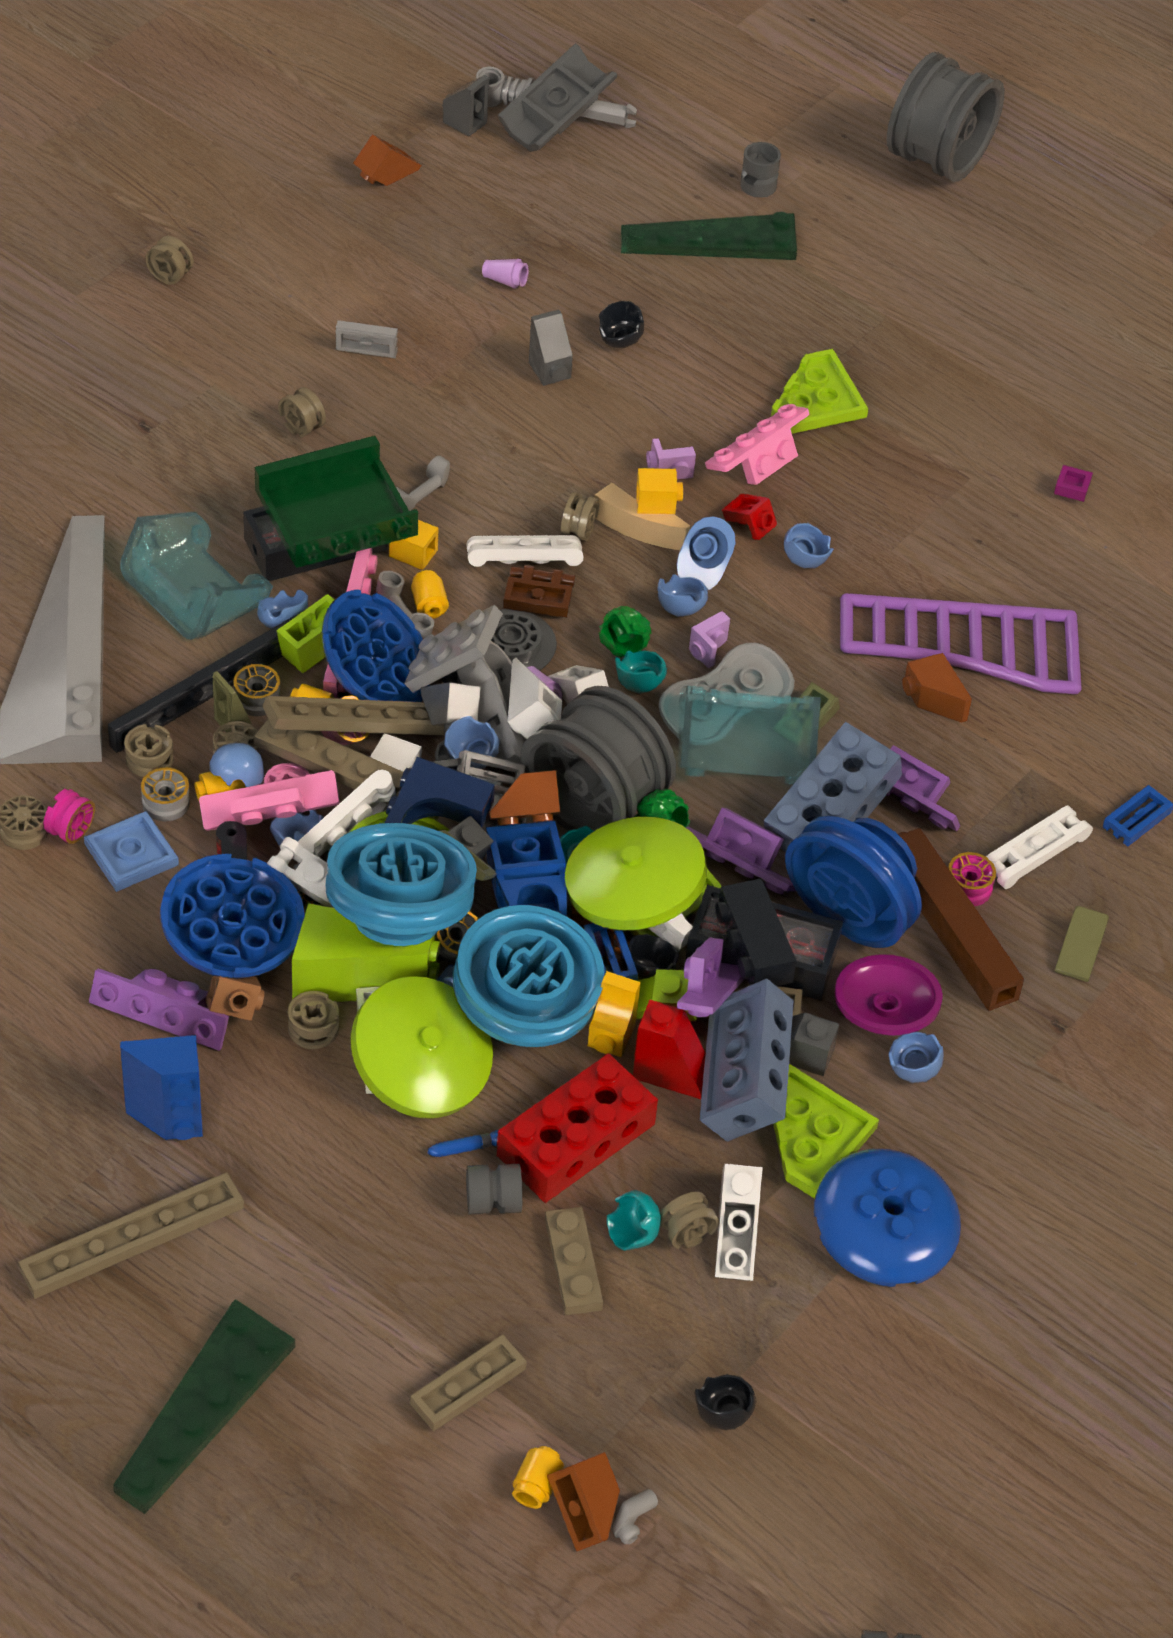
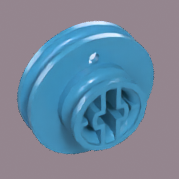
M374 824L353 830L333 844L328 853V873L325 890L327 898L334 909L355 923L358 930L369 939L385 945H417L431 939L439 930L454 925L466 916L474 900L477 868L469 850L459 841L445 833L414 824Z
M508 906L485 914L467 930L460 943L453 969V988L463 1012L473 1024L486 1034L516 1046L544 1047L573 1037L590 1021L602 991L601 983L604 978V964L600 951L590 935L567 916L539 906Z

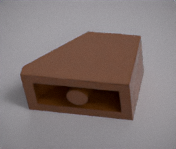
M373 134L353 162L362 170L360 176L371 184H375L378 181L386 186L418 171L422 166L404 150Z
M944 653L907 662L902 685L906 695L911 696L918 708L961 723L968 720L972 698Z
M601 1453L547 1475L576 1552L608 1540L620 1489L606 1453Z

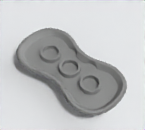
M759 643L740 644L731 649L719 665L708 674L670 685L661 695L659 711L668 728L683 742L696 747L709 746L724 739L736 722L743 716L753 711L772 708L785 702L792 694L795 681L788 665L771 648Z

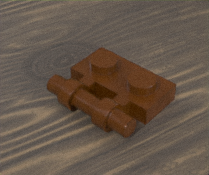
M526 564L524 567L511 566L510 577H508L503 599V608L567 618L576 575L565 574L560 569H553V572L535 569V566Z

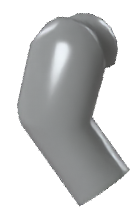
M644 1490L623 1501L612 1525L615 1538H620L623 1544H632L637 1540L640 1529L634 1523L638 1516L657 1507L658 1499L652 1490Z

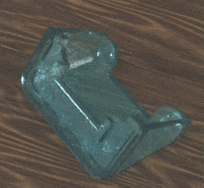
M196 512L137 517L121 557L120 568L122 575L186 639H200L258 608L259 601L269 597L273 585L261 574H250L246 576L241 585L206 552L211 538V530L206 521Z
M685 686L680 689L678 768L685 769L684 775L705 777V771L782 777L785 778V784L793 785L817 755L821 697H792L791 700V696L779 697L722 692L715 689L706 692L704 687Z

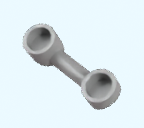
M442 456L433 458L426 469V476L430 479L409 494L396 487L409 511L415 507V504L438 487L445 486L450 472V462Z
M394 571L381 572L376 585L377 593L395 603L411 619L415 629L422 638L432 634L434 620L424 613L412 614L400 598L404 578Z

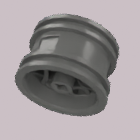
M939 52L928 54L913 69L897 97L888 124V150L909 162L919 159L931 165L934 173L939 176H945L952 182L961 181L980 161L994 135L1003 109L1005 94L1003 83L999 79L991 78L983 72L975 74L960 69L959 63L956 60L946 58Z
M607 686L586 688L563 709L561 720L546 722L524 742L521 750V764L525 765L524 773L556 770L560 814L553 815V819L568 831L585 825L595 831L609 823L634 817L638 804L641 803L645 796L656 789H668L673 784L676 776V761L673 749L658 722L633 698Z

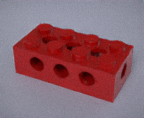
M608 1053L499 1129L496 1156L504 1164H520L522 1181L544 1203H547L654 1126L658 1099Z

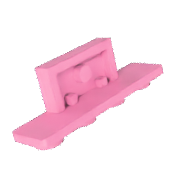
M794 404L780 407L776 414L758 422L757 427L748 433L739 435L731 445L714 453L715 456L705 462L706 468L728 472L739 463H742L747 483L757 485L798 456L790 428L810 415L808 408L797 407Z
M330 770L201 796L199 802L203 827L206 831L217 829L220 824L228 821H236L243 825H254L265 819L275 817L288 818L300 812L338 805L340 799L336 775L334 771Z

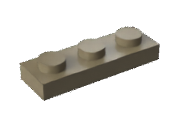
M583 1207L545 1211V1223L564 1314L572 1315L602 1311L603 1298Z
M502 1334L410 1396V1405L434 1432L526 1370L527 1361Z

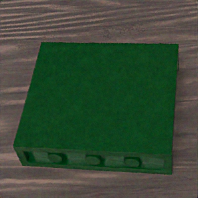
M376 436L254 467L255 491L296 568L418 535L417 509L409 511L380 460V443Z

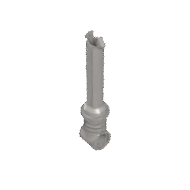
M490 66L483 67L476 73V79L484 75L489 77L488 107L497 106L502 101L504 105H508L509 102L511 103L535 81L533 77L527 80L523 79L522 81L520 78H515L514 80L511 76L507 79V76L500 69ZM596 100L580 116L631 128L636 125V120L627 119L628 114L636 115L637 109L631 104L626 106Z

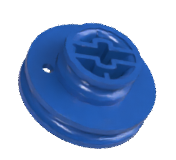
M822 816L812 820L802 833L788 845L785 854L786 869L798 895L814 914L843 921L841 934L853 942L872 948L890 947L897 943L905 931L919 918L922 902L920 891L914 879L917 872L915 857L907 843L882 822L871 818H857L852 822L840 817Z

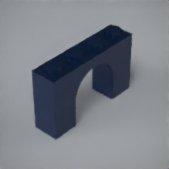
M417 757L412 768H406L400 780L401 790L398 796L393 795L388 803L386 810L388 817L385 823L412 824L419 819L431 816L445 817L461 823L471 815L483 827L494 803L495 784Z

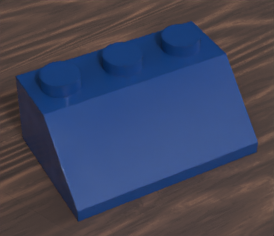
M196 1035L120 1042L126 1113L165 1140H188L192 1137H203Z

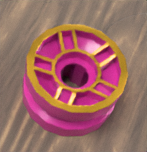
M64 789L54 797V800L57 801L54 807L48 806L43 825L48 833L59 835L63 841L68 844H74L89 829L95 814V804L86 797H80L77 792L71 789Z
M974 852L960 853L953 857L948 869L972 904L979 906L987 902L992 895L993 884L996 878L994 864L986 856Z

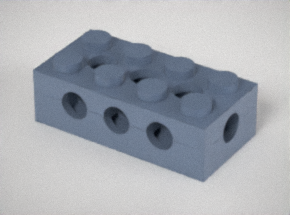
M845 722L764 819L765 829L784 838L780 849L786 852L788 845L802 833L812 820L818 817L835 816L852 822L857 818H868L902 776L901 756Z
M768 979L732 993L713 1015H709L699 1120L727 1142L785 1119L794 1001Z

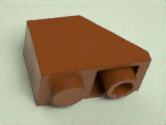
M556 770L520 774L490 811V821L498 820V826L519 824L518 818L532 817L533 823L553 821V815L560 814Z

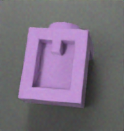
M723 611L693 626L691 629L689 650L695 659L700 660L708 668L715 665L717 648L722 646L728 638L730 618Z

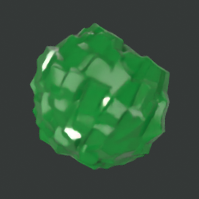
M620 606L606 613L602 625L599 626L600 632L598 634L600 642L614 656L621 658L625 656L627 651L635 653L646 648L652 632L650 622L640 612L629 606Z
M656 789L645 796L637 806L638 813L635 817L663 818L676 822L685 828L690 823L688 819V805L671 789Z

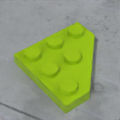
M833 349L805 354L797 372L792 374L784 387L783 394L779 400L776 399L771 410V416H773L780 407L787 404L808 408L810 415L790 428L792 434L867 418L868 415L866 403Z
M789 1064L785 1119L773 1123L785 1180L815 1199L817 1189L828 1170L839 1160L856 1153L877 1129L879 1119Z

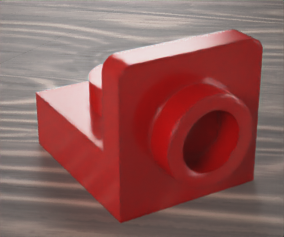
M741 493L722 509L725 521L737 522L742 525L748 524L752 538L755 540L762 539L777 525L770 499L766 497Z

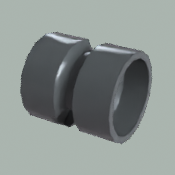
M754 142L745 148L740 186L746 194L761 198L768 197L777 190L781 152L775 145L767 142Z
M499 1164L496 1170L493 1171L488 1165H468L466 1168L468 1214H490L493 1208H497L500 1213H521L522 1177L520 1164Z

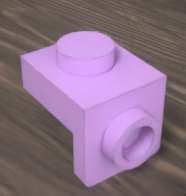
M659 438L652 439L651 451L646 453L648 468L676 469L677 479L693 478L696 458L693 447L662 450Z

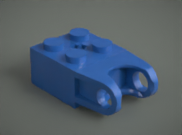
M547 821L486 827V833L494 841L487 851V863L496 871V875L494 878H491L499 909L515 905H532L551 909L567 916L566 861L556 822Z

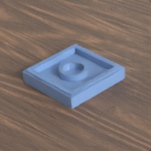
M147 811L84 837L85 846L116 892L179 865L178 856Z

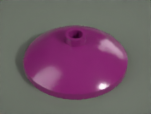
M884 954L860 958L847 965L841 971L836 981L835 1000L842 1014L855 1025L872 1033L888 1036L910 1034L931 1024L941 1010L943 994L937 978L923 965L905 957Z

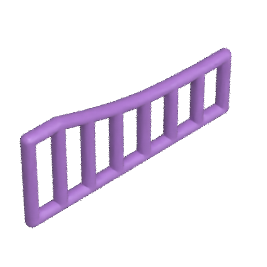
M845 593L840 598V649L844 653L912 660L944 653L951 666L977 671L1041 692L1078 694L1081 691L1077 614L1073 610ZM853 607L872 608L873 642L853 641ZM885 609L904 610L905 645L886 643ZM917 611L936 613L937 650L918 647ZM949 614L968 615L970 657L950 652ZM981 616L1001 618L1002 665L983 660ZM1014 619L1033 620L1035 676L1016 670ZM1046 621L1065 622L1068 681L1052 680L1048 677Z

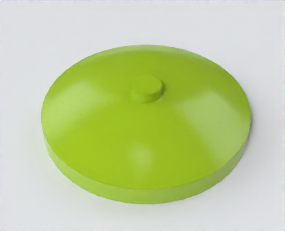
M657 817L622 819L595 830L573 850L565 869L567 892L576 911L596 925L616 930L650 928L675 918L689 908L698 898L707 877L704 851L696 836L676 822Z
M419 976L392 980L379 987L367 998L357 1012L353 1022L351 1050L359 1075L378 1099L400 1113L417 1118H439L451 1115L467 1106L481 1092L489 1078L493 1062L491 1037L473 1024L466 1016L457 1001L454 988L446 983Z

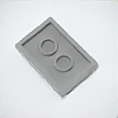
M495 605L483 611L478 609L460 623L453 622L443 632L435 636L430 634L425 637L419 644L418 648L420 650L416 659L409 666L410 672L404 684L412 692L421 689V687H425L484 657L503 613Z

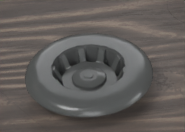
M511 609L500 610L503 614L491 641L506 653L511 662L517 658L526 667L534 666L539 671L547 666L552 660L557 646L552 628L543 619L532 613Z

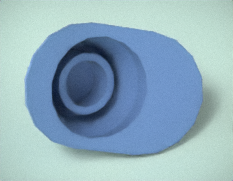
M714 516L704 517L695 522L686 534L676 563L678 576L700 579L707 587V590L716 586L724 574L736 544L735 533L731 525L724 519Z

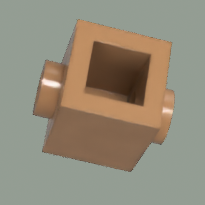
M212 976L205 1002L209 1011L252 1021L254 1011L261 1009L264 990H261L262 987L257 977L233 979Z

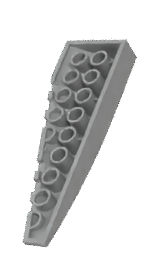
M105 515L72 516L0 708V764L102 762Z

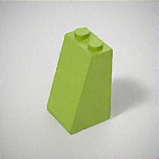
M308 903L292 956V1000L304 992L319 991L328 994V998L333 1002L357 1001L356 988L381 987L385 983L403 977L419 976L437 980L440 964L437 963L440 941H435L434 935L431 939L417 945H385L366 937L358 930L355 923L342 916L334 908Z

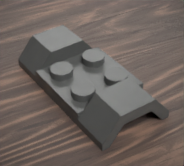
M575 43L498 114V119L509 136L530 152L540 150L557 133L560 135L598 100V95L617 78V74L614 71L608 73L601 71L588 61L580 46Z

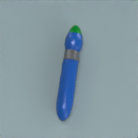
M494 1130L490 1134H480L440 1142L431 1146L427 1153L433 1157H443L483 1149L492 1145L497 1147L498 1130Z

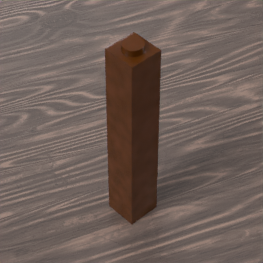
M921 828L898 833L907 843L915 857L917 872L914 879L921 895V912L986 1009L991 1011L1018 1001L1024 982L1023 976Z

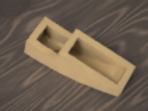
M610 483L595 494L594 497L599 499L597 502L599 503L597 518H595L596 520L623 535L644 543L681 550L684 538L690 530V525L675 514H637L636 498H633L613 483Z

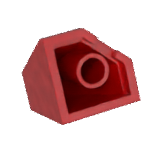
M649 999L638 1026L633 1076L639 1081L701 1099L706 1053L685 1010Z

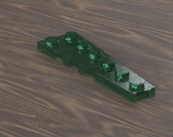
M776 212L772 215L621 225V253L796 260L795 214Z
M235 1299L113 1484L114 1493L146 1514L296 1347L295 1338Z

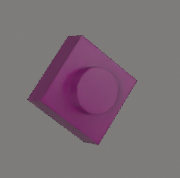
M1063 465L1054 494L1084 502L1093 473Z

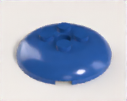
M351 590L336 598L324 616L322 642L327 662L343 688L359 700L423 701L421 689L412 692L404 684L410 672L409 666L416 659L420 650L418 648L419 644L423 640L411 619L395 603L378 593L371 596L361 593V590Z
M218 854L198 859L177 872L164 891L160 908V921L164 935L173 950L192 967L217 977L222 976L233 979L250 978L267 973L281 965L295 950L305 916L302 899L293 883L283 873L256 858L249 861L231 858L232 854Z
M881 1148L862 1150L850 1154L839 1160L828 1170L817 1189L813 1210L821 1232L820 1239L824 1247L844 1269L867 1282L888 1287H895L896 1284L922 1283L938 1274L950 1261L957 1248L961 1232V1220L956 1199L944 1179L932 1167L912 1155ZM893 1208L895 1215L889 1214L885 1209L891 1210Z

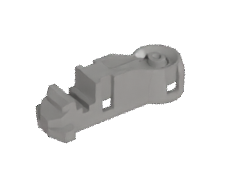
M491 641L484 657L458 669L457 673L462 684L480 687L478 721L488 722L500 740L499 753L495 758L521 764V750L527 739L522 734L514 732L507 722L512 662L506 653ZM504 670L506 679L501 682L499 672Z

